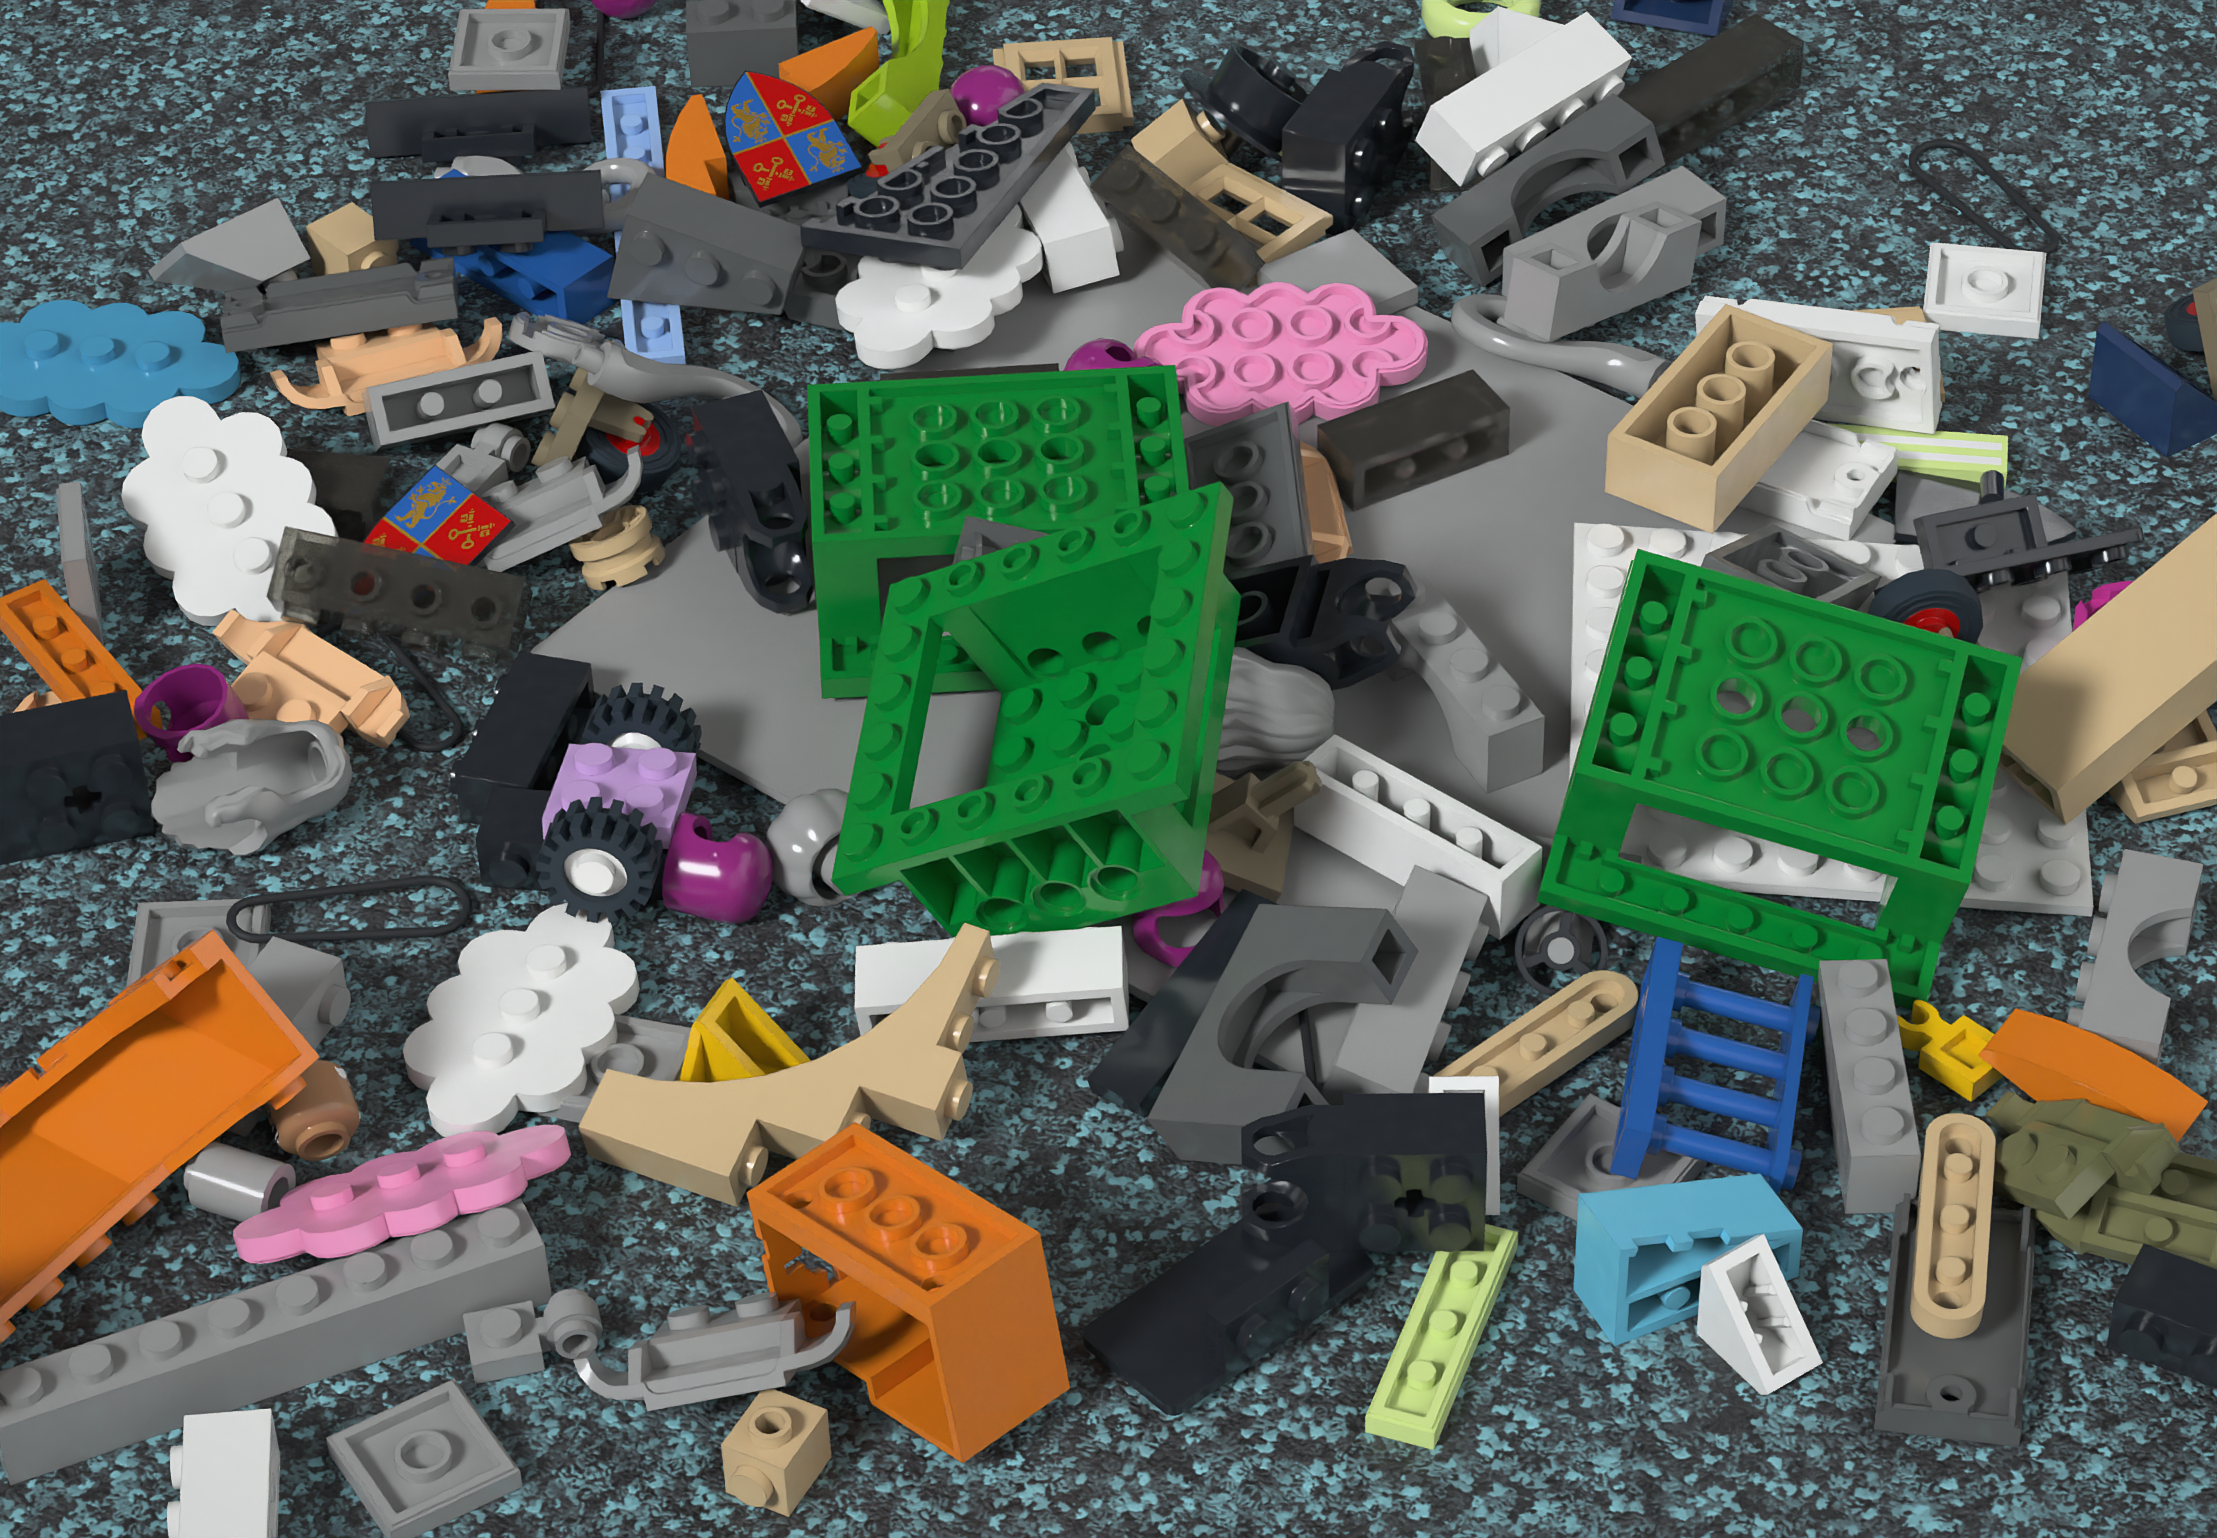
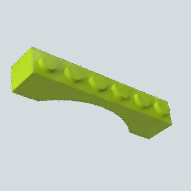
M882 0L891 30V58L851 92L847 123L848 126L878 148L880 145L879 141L882 138L895 135L931 91L939 90L940 73L943 67V44L947 33L945 29L946 15L950 0Z

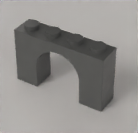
M1259 904L1147 1120L1180 1160L1242 1165L1241 1127L1262 1117L1279 1114L1306 1105H1329L1304 1072L1252 1069L1254 1059L1268 1036L1285 1020L1314 1005L1328 1002L1392 1005L1418 953V949L1388 909ZM1277 1136L1264 1137L1254 1144V1147L1259 1152L1266 1155H1277L1294 1150L1293 1145L1288 1140Z

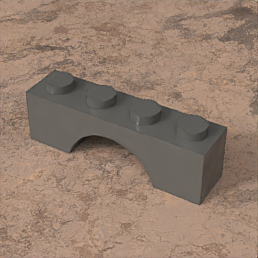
M1611 94L1433 213L1431 217L1445 257L1484 287L1503 274L1504 248L1525 239L1530 224L1546 207L1564 197L1581 192L1604 191L1620 195L1664 166L1665 162L1653 122L1617 95Z

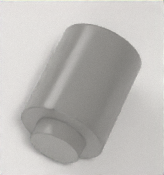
M219 1142L209 1143L202 1151H199L190 1158L184 1173V1187L188 1190L189 1200L193 1207L240 1222H244L265 1211L280 1207V1198L288 1191L294 1189L296 1185L295 1171L290 1164Z

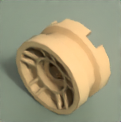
M641 505L619 507L604 515L602 527L569 541L568 545L574 557L584 562L582 575L588 587L593 590H605L607 588L605 581L615 580L618 587L634 582L648 574L645 568L648 562L652 560L654 565H659L665 558L666 550L660 537L650 532L652 520L645 507Z

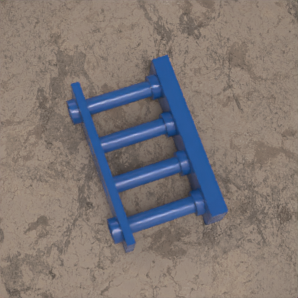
M1657 937L1641 982L1609 1173L1636 1180L1645 1153L1657 1156L1659 1150L1752 1174L1760 1173L1777 1196L1780 1188L1791 1191L1797 1178L1802 1154L1801 1150L1791 1148L1804 1046H1811L1814 1040L1821 1007L1810 1004L1814 977L1800 974L1789 1006L1689 980L1690 973L1679 971L1683 943ZM1682 1006L1781 1031L1780 1050L1778 1052L1682 1027L1681 1019L1671 1017L1672 1010L1680 1012ZM1677 1053L1774 1078L1773 1100L1675 1075V1067L1664 1065V1058L1673 1059L1674 1054ZM1667 1101L1767 1126L1769 1129L1766 1148L1666 1123L1667 1116L1656 1113L1657 1105L1665 1107Z

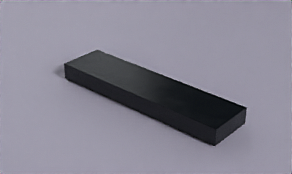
M1243 888L1089 1075L1087 1081L1093 1094L1143 1118L1149 1114L1258 905L1279 904Z

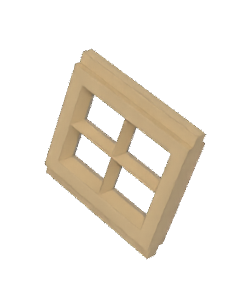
M1112 37L1008 43L1003 44L1001 49H993L994 65L1009 69L1022 81L1025 92L1041 83L1094 89V94H1100L1101 106L1096 107V110L1076 134L1123 131L1124 126H1134L1123 41H1112ZM1096 65L1097 76L1067 78L1066 66ZM1055 66L1056 79L1026 80L1025 68Z
M1222 163L1147 214V220L1139 224V234L1243 288L1246 285L1251 287L1257 283V267L1304 249L1324 236L1325 230L1333 225V215L1231 163L1227 165ZM1224 193L1249 207L1234 215L1211 202ZM1197 213L1219 224L1220 227L1207 235L1183 221ZM1265 214L1290 228L1279 236H1275L1252 224V222ZM1238 234L1261 246V248L1247 256L1223 242Z

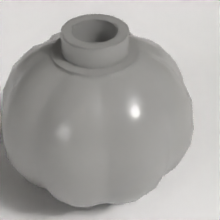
M838 788L819 789L811 794H801L790 800L784 806L781 814L773 820L767 831L766 843L771 853L774 867L773 882L785 894L794 896L796 899L812 906H831L861 893L858 892L845 896L831 881L848 798L847 792ZM812 872L840 895L830 893L814 885L812 882Z

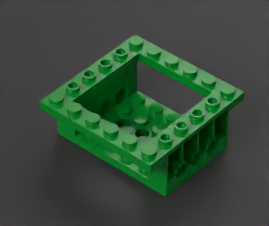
M1176 365L807 385L812 550L819 628L822 699L868 696L882 628L879 558H914L917 556L955 554L966 515L1053 534L1071 526L1085 524L1120 513L1129 508H1136L1189 490ZM952 635L942 636L931 693L997 689Z
M1221 481L1194 490L1183 491L1162 500L1136 508H1129L1117 514L1085 524L1071 526L1053 534L1024 543H1017L1005 549L973 559L962 560L956 564L890 584L831 881L845 896L901 880L952 938L957 936L964 923L989 930L990 936L1019 932L1034 933L1073 930L1198 896L1241 595L1223 574L1234 497ZM949 631L1001 693L985 788L909 809L942 634Z
M1637 549L1634 560H1631L1536 902L1653 936L1681 942L1688 946L1792 976L1800 977V974L1813 976V982L1816 983L1818 981L1819 961L1887 959L1895 1005L1912 1010L1915 1000L1928 1002L1942 941L1971 882L2023 658ZM1725 691L1738 692L1748 699L1751 709L1745 713H1731L1719 704L1717 695ZM1792 709L1802 710L1813 718L1816 728L1808 732L1795 731L1785 724L1781 714ZM1853 728L1868 729L1878 737L1881 747L1871 751L1861 750L1849 741L1846 732ZM1636 803L1886 874L1874 929L1869 930L1619 858V852Z

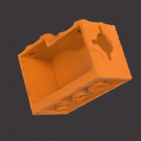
M856 1122L746 1192L756 1236L763 1241L765 1254L761 1258L769 1292H776L778 1301L800 1298L807 1338L818 1337L831 1332L836 1323V1310L842 1303L856 1301V1325L850 1340L832 1360L866 1382L872 1405L959 1462H966L1070 1389L1041 1236L1037 1230ZM802 1247L831 1264L834 1277L828 1280L826 1270L821 1267L806 1268L799 1261L794 1262L787 1268H785V1264L801 1255Z

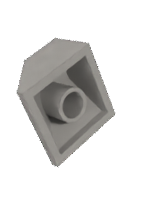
M276 198L181 242L153 266L149 273L153 280L157 282L222 292L256 286L258 289L264 287L267 292L270 283L298 279L295 271L311 258L279 198Z

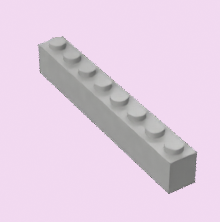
M520 1198L501 1206L448 1222L427 1232L409 1235L0 1371V1460L10 1486L184 1427V1415L229 1412L465 1332L464 1313L531 1300L533 1308L548 1304L552 1294L545 1244Z

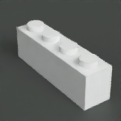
M1585 12L1431 105L1415 141L1460 187L1479 175L1487 178L1499 170L1510 156L1519 151L1522 153L1526 152L1544 140L1549 132L1558 127L1562 128L1583 114L1588 108L1598 104L1614 93L1618 96L1624 88L1625 82L1622 80V77L1632 57L1588 12Z
M1069 141L1017 203L1022 212L1024 230L1031 231L1040 238L1044 260L1041 272L1053 294L1118 276L1119 269L1116 253L1124 250L1121 232L1114 217L1108 219L1103 198L1100 192L1093 193L1086 168L1084 166L1078 168L1076 155Z
M1336 734L1303 760L1314 764L1317 775L1322 780V786L1317 794L1294 806V826L1402 886H1405L1414 865H1417L1487 895L1488 898L1479 921L1489 925L1488 934L1499 940L1540 905L1536 900L1541 885L1542 846Z
M1122 926L1085 927L1073 930L1034 933L1019 932L990 936L994 958L999 960L1000 970L991 995L988 998L980 997L971 1015L974 1018V1026L969 1042L1126 1031L1129 1028L1128 965ZM955 937L942 940L902 943L887 942L876 945L856 946L855 1012L860 1036L867 1033L897 1010L913 995L939 966Z
M271 1408L184 1415L183 1445L171 1446L170 1449L172 1486L174 1490L180 1489V1501L168 1502L167 1526L169 1538H278L280 1452Z

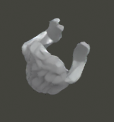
M1234 647L1216 773L1232 779L1242 773L1253 770L1283 769L1295 761L1302 762L1330 739L1333 734L1335 700L1330 685L1318 674L1302 666L1272 663L1246 648Z
M232 719L207 730H191L179 741L177 750L180 753L191 752L195 756L185 763H173L170 771L164 772L156 780V793L151 803V816L162 825L161 832L175 840L180 848L202 851L209 847L222 852L231 851L235 857L248 856L263 850L279 835L297 827L306 820L329 813L344 798L349 789L353 774L350 756L344 749L343 737L328 724L315 720L285 722L268 719Z

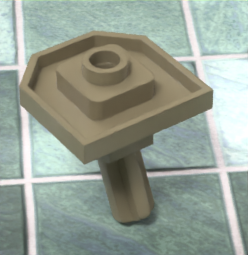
M1295 761L1263 781H1260L1252 772L1237 781L1218 773L1215 774L1205 849L1220 864L1225 887L1238 892L1243 888L1274 903L1277 902L1283 889L1294 822V806L1317 794L1322 786V780L1317 775L1316 767L1310 761Z

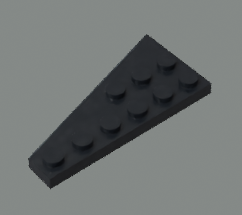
M1050 83L1037 85L998 108V120L984 127L971 124L959 131V143L945 150V147L936 145L877 180L878 191L868 197L858 199L849 196L836 204L837 215L822 223V220L812 218L800 225L802 247L877 257L880 261L886 263L905 261L926 264L941 271L962 270L1096 110L1094 89Z

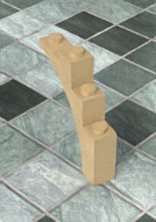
M964 923L939 966L902 1006L864 1035L816 1060L765 1076L712 1083L661 1081L606 1069L578 1126L589 1157L738 1207L748 1185L755 1187L760 1182L767 1165L768 1150L797 1160L854 1122L869 1130L871 1118L943 1141L952 1119L960 1121L965 1115L972 1096L973 1084L967 1079L962 1056L969 1044L973 1031L974 1018L971 1015L979 998H988L991 995L999 975L1000 962L994 958L989 930Z

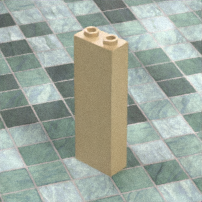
M2217 513L2018 677L1998 767L2065 825L2217 701Z

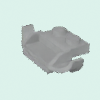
M639 445L627 451L629 468L624 476L606 486L595 464L590 466L586 456L573 462L570 461L568 456H563L536 470L538 478L518 487H516L513 480L506 481L484 492L481 498L513 520L516 526L470 572L488 568L491 576L602 527L604 515L616 510L629 501L640 485L643 459Z
M766 1292L744 1297L735 1302L736 1310L710 1314L708 1305L686 1307L669 1313L667 1315L668 1322L663 1323L650 1339L637 1341L628 1350V1372H617L606 1367L599 1360L595 1349L581 1352L573 1361L579 1376L591 1390L604 1398L645 1400L647 1411L782 1387L789 1383L796 1372L810 1370L832 1361L848 1344L856 1325V1301L842 1303L836 1310V1323L831 1332L812 1338L806 1337L804 1328L806 1324L800 1298L778 1301L776 1292Z

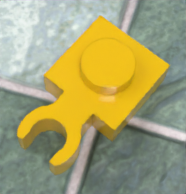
M1915 1000L1913 1002L1911 1021L1915 1024L1908 1023L1897 1015L1902 1047L1912 1051H1920L1918 1068L1970 1102L1974 1101L2004 1076L1978 1056L1994 1034L1965 1015L1950 1025L1940 1018L1936 1008L1922 1000Z

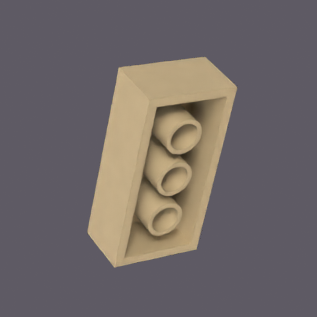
M1725 304L1608 434L1605 492L1713 534L1828 401L1833 343Z

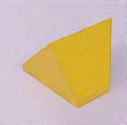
M731 977L723 982L692 1024L679 1081L712 1083L765 1076L810 1062L811 1060Z

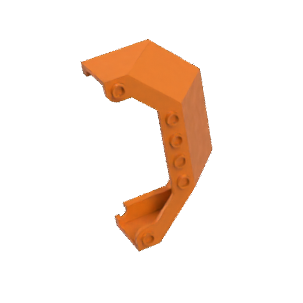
M214 929L130 984L108 1002L109 1006L94 1016L81 1028L77 1026L39 1056L36 1061L44 1070L40 1074H37L30 1067L10 1084L5 1083L0 1087V1344L16 1330V1327L9 1319L24 1305L31 1312H34L64 1287V1283L58 1278V1275L72 1262L79 1269L85 1267L107 1249L112 1241L105 1233L120 1219L126 1226H129L148 1212L159 1201L152 1190L171 1173L248 1113L262 1106L267 1101L277 1110L308 1084L300 1074L320 1056Z

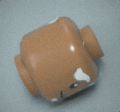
M316 1060L300 1074L308 1084L290 1101L277 1110L268 1101L263 1104L274 1138L280 1148L290 1154L300 1156V1158L306 1161L325 1160L345 1150L350 1143L351 1137L359 1128L361 1119L351 1084L343 1068L328 1060Z

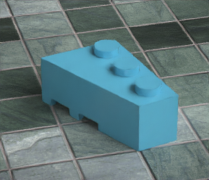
M1760 1173L1578 1194L1573 1290L1615 1347L1698 1315L1702 1265L1756 1235H1765L1785 1281L1798 1277L1803 1228Z

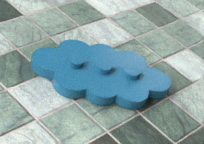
M54 300L42 303L29 310L20 323L0 322V410L9 415L35 417L51 412L62 423L74 426L90 425L108 418L122 427L143 429L144 421L151 410L165 400L177 396H191L203 400L210 405L221 402L231 396L241 383L240 364L235 352L226 353L224 345L208 342L206 329L202 321L190 313L163 311L148 315L137 305L129 303H111L92 310L81 302Z

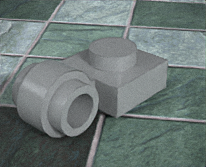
M498 422L492 423L489 426L482 425L473 436L471 448L456 444L436 465L481 497L487 490L506 482L509 479L508 473L510 471L519 472L525 467L530 456V442L516 428Z
M565 1289L555 1293L549 1299L543 1317L535 1318L532 1300L463 1314L475 1384L545 1371L542 1352L552 1350L553 1353L558 1352L562 1357L575 1359L581 1352L596 1349L598 1341L603 1334L597 1303L579 1289Z

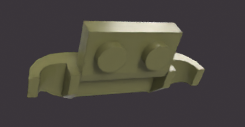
M2007 1091L1985 1114L1995 1127L2007 1137L1995 1149L1992 1194L2066 1220H2070L2104 1183L2136 1194L2150 1195L2161 1183V1173L2181 1153L2179 1144L2163 1123H2150L2089 1104L2085 1099L2038 1100L2036 1103L2023 1100L2016 1093Z
M2181 1152L2161 1173L2162 1181L2150 1195L2136 1194L2104 1183L2070 1220L2034 1208L2030 1209V1217L2041 1223L2056 1240L2080 1255L2089 1253L2133 1265L2143 1244H2147L2217 1269V1161Z

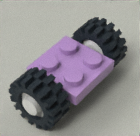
M631 683L628 694H626L622 685L612 688L609 697L603 694L597 700L595 707L592 708L580 745L569 744L542 817L544 841L537 859L536 871H541L538 879L541 889L552 887L548 899L555 906L565 899L569 902L565 913L576 917L579 908L588 911L586 921L598 923L601 913H606L609 923L619 922L623 911L629 918L638 913L640 905L645 906L650 898L663 859L660 858L663 849H669L680 814L685 812L697 776L696 758L701 746L699 741L702 731L700 725H694L697 715L691 707L680 712L684 699L676 693L673 694L669 701L661 698L664 687L654 684L651 694L643 693V683Z

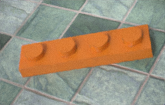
M46 579L0 597V630L62 703L127 690L138 741L147 737L134 715L135 700L143 691ZM153 705L150 720L156 728L163 729L160 710Z

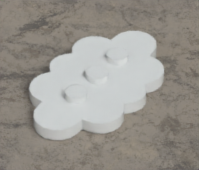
M1016 204L962 270L941 271L926 264L905 261L886 263L880 261L877 257L864 256L858 264L860 279L844 286L839 290L835 298L839 323L846 330L854 333L858 358L866 365L877 369L894 370L918 363L933 347L954 350L971 347L982 342L992 333L995 326L994 316L1008 312L1020 303L1023 296L1021 283L1030 280L1041 270L1044 260L1040 238L1033 232L1024 230L1020 206Z
M177 396L163 401L151 410L143 424L142 439L150 458L144 460L130 471L123 482L121 494L124 508L129 518L139 529L146 531L143 547L151 567L159 575L173 580V592L181 611L191 621L203 626H217L229 611L233 609L246 619L253 621H286L304 624L310 629L318 617L320 600L312 579L318 577L331 566L338 555L340 541L331 517L322 508L314 505L317 491L309 470L301 462L286 457L287 448L279 427L264 415L241 412L220 420L207 402L196 397Z
M564 903L541 912L530 923L525 932L519 930H498L485 933L470 941L461 951L458 960L460 975L440 983L429 994L427 1008L430 1021L419 1026L409 1035L403 1048V1055L409 1079L418 1088L428 1091L426 1101L432 1127L441 1136L449 1137L472 1131H491L497 1134L508 1126L519 1110L526 1112H548L560 1109V1104L563 1103V1100L572 1095L579 1096L584 1091L588 1079L585 1065L591 1063L592 1057L595 1054L606 1049L610 1044L616 1043L618 1033L614 1014L621 1015L628 1011L637 1001L640 990L634 961L625 953L613 949L615 945L611 923L608 922L606 913H601L598 923L587 922L588 911L579 908L576 917L565 913L568 903Z

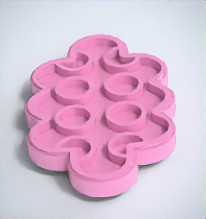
M1273 282L1260 286L1248 296L1235 289L1221 287L1201 291L1192 296L1184 306L1182 323L1157 325L1143 332L1135 342L1133 354L1135 360L1142 356L1156 359L1163 365H1176L1179 394H1184L1188 411L1196 420L1210 426H1220L1288 401L1296 415L1297 425L1306 421L1313 414L1327 421L1344 423L1358 420L1373 410L1378 403L1380 386L1405 384L1418 377L1426 367L1428 340L1424 330L1410 319L1395 315H1376L1372 298L1364 290L1351 284L1332 283L1321 285L1307 293L1290 283Z
M539 1125L499 1136L491 1131L460 1133L429 1143L417 1151L393 1153L365 1162L349 1173L330 1175L304 1183L280 1198V1207L255 1215L240 1223L233 1230L239 1258L249 1263L262 1264L288 1259L304 1253H309L317 1258L342 1257L374 1247L389 1237L416 1235L433 1230L451 1221L459 1214L476 1213L501 1206L519 1197L528 1186L527 1180L552 1172L566 1163L571 1156L565 1128L558 1125Z

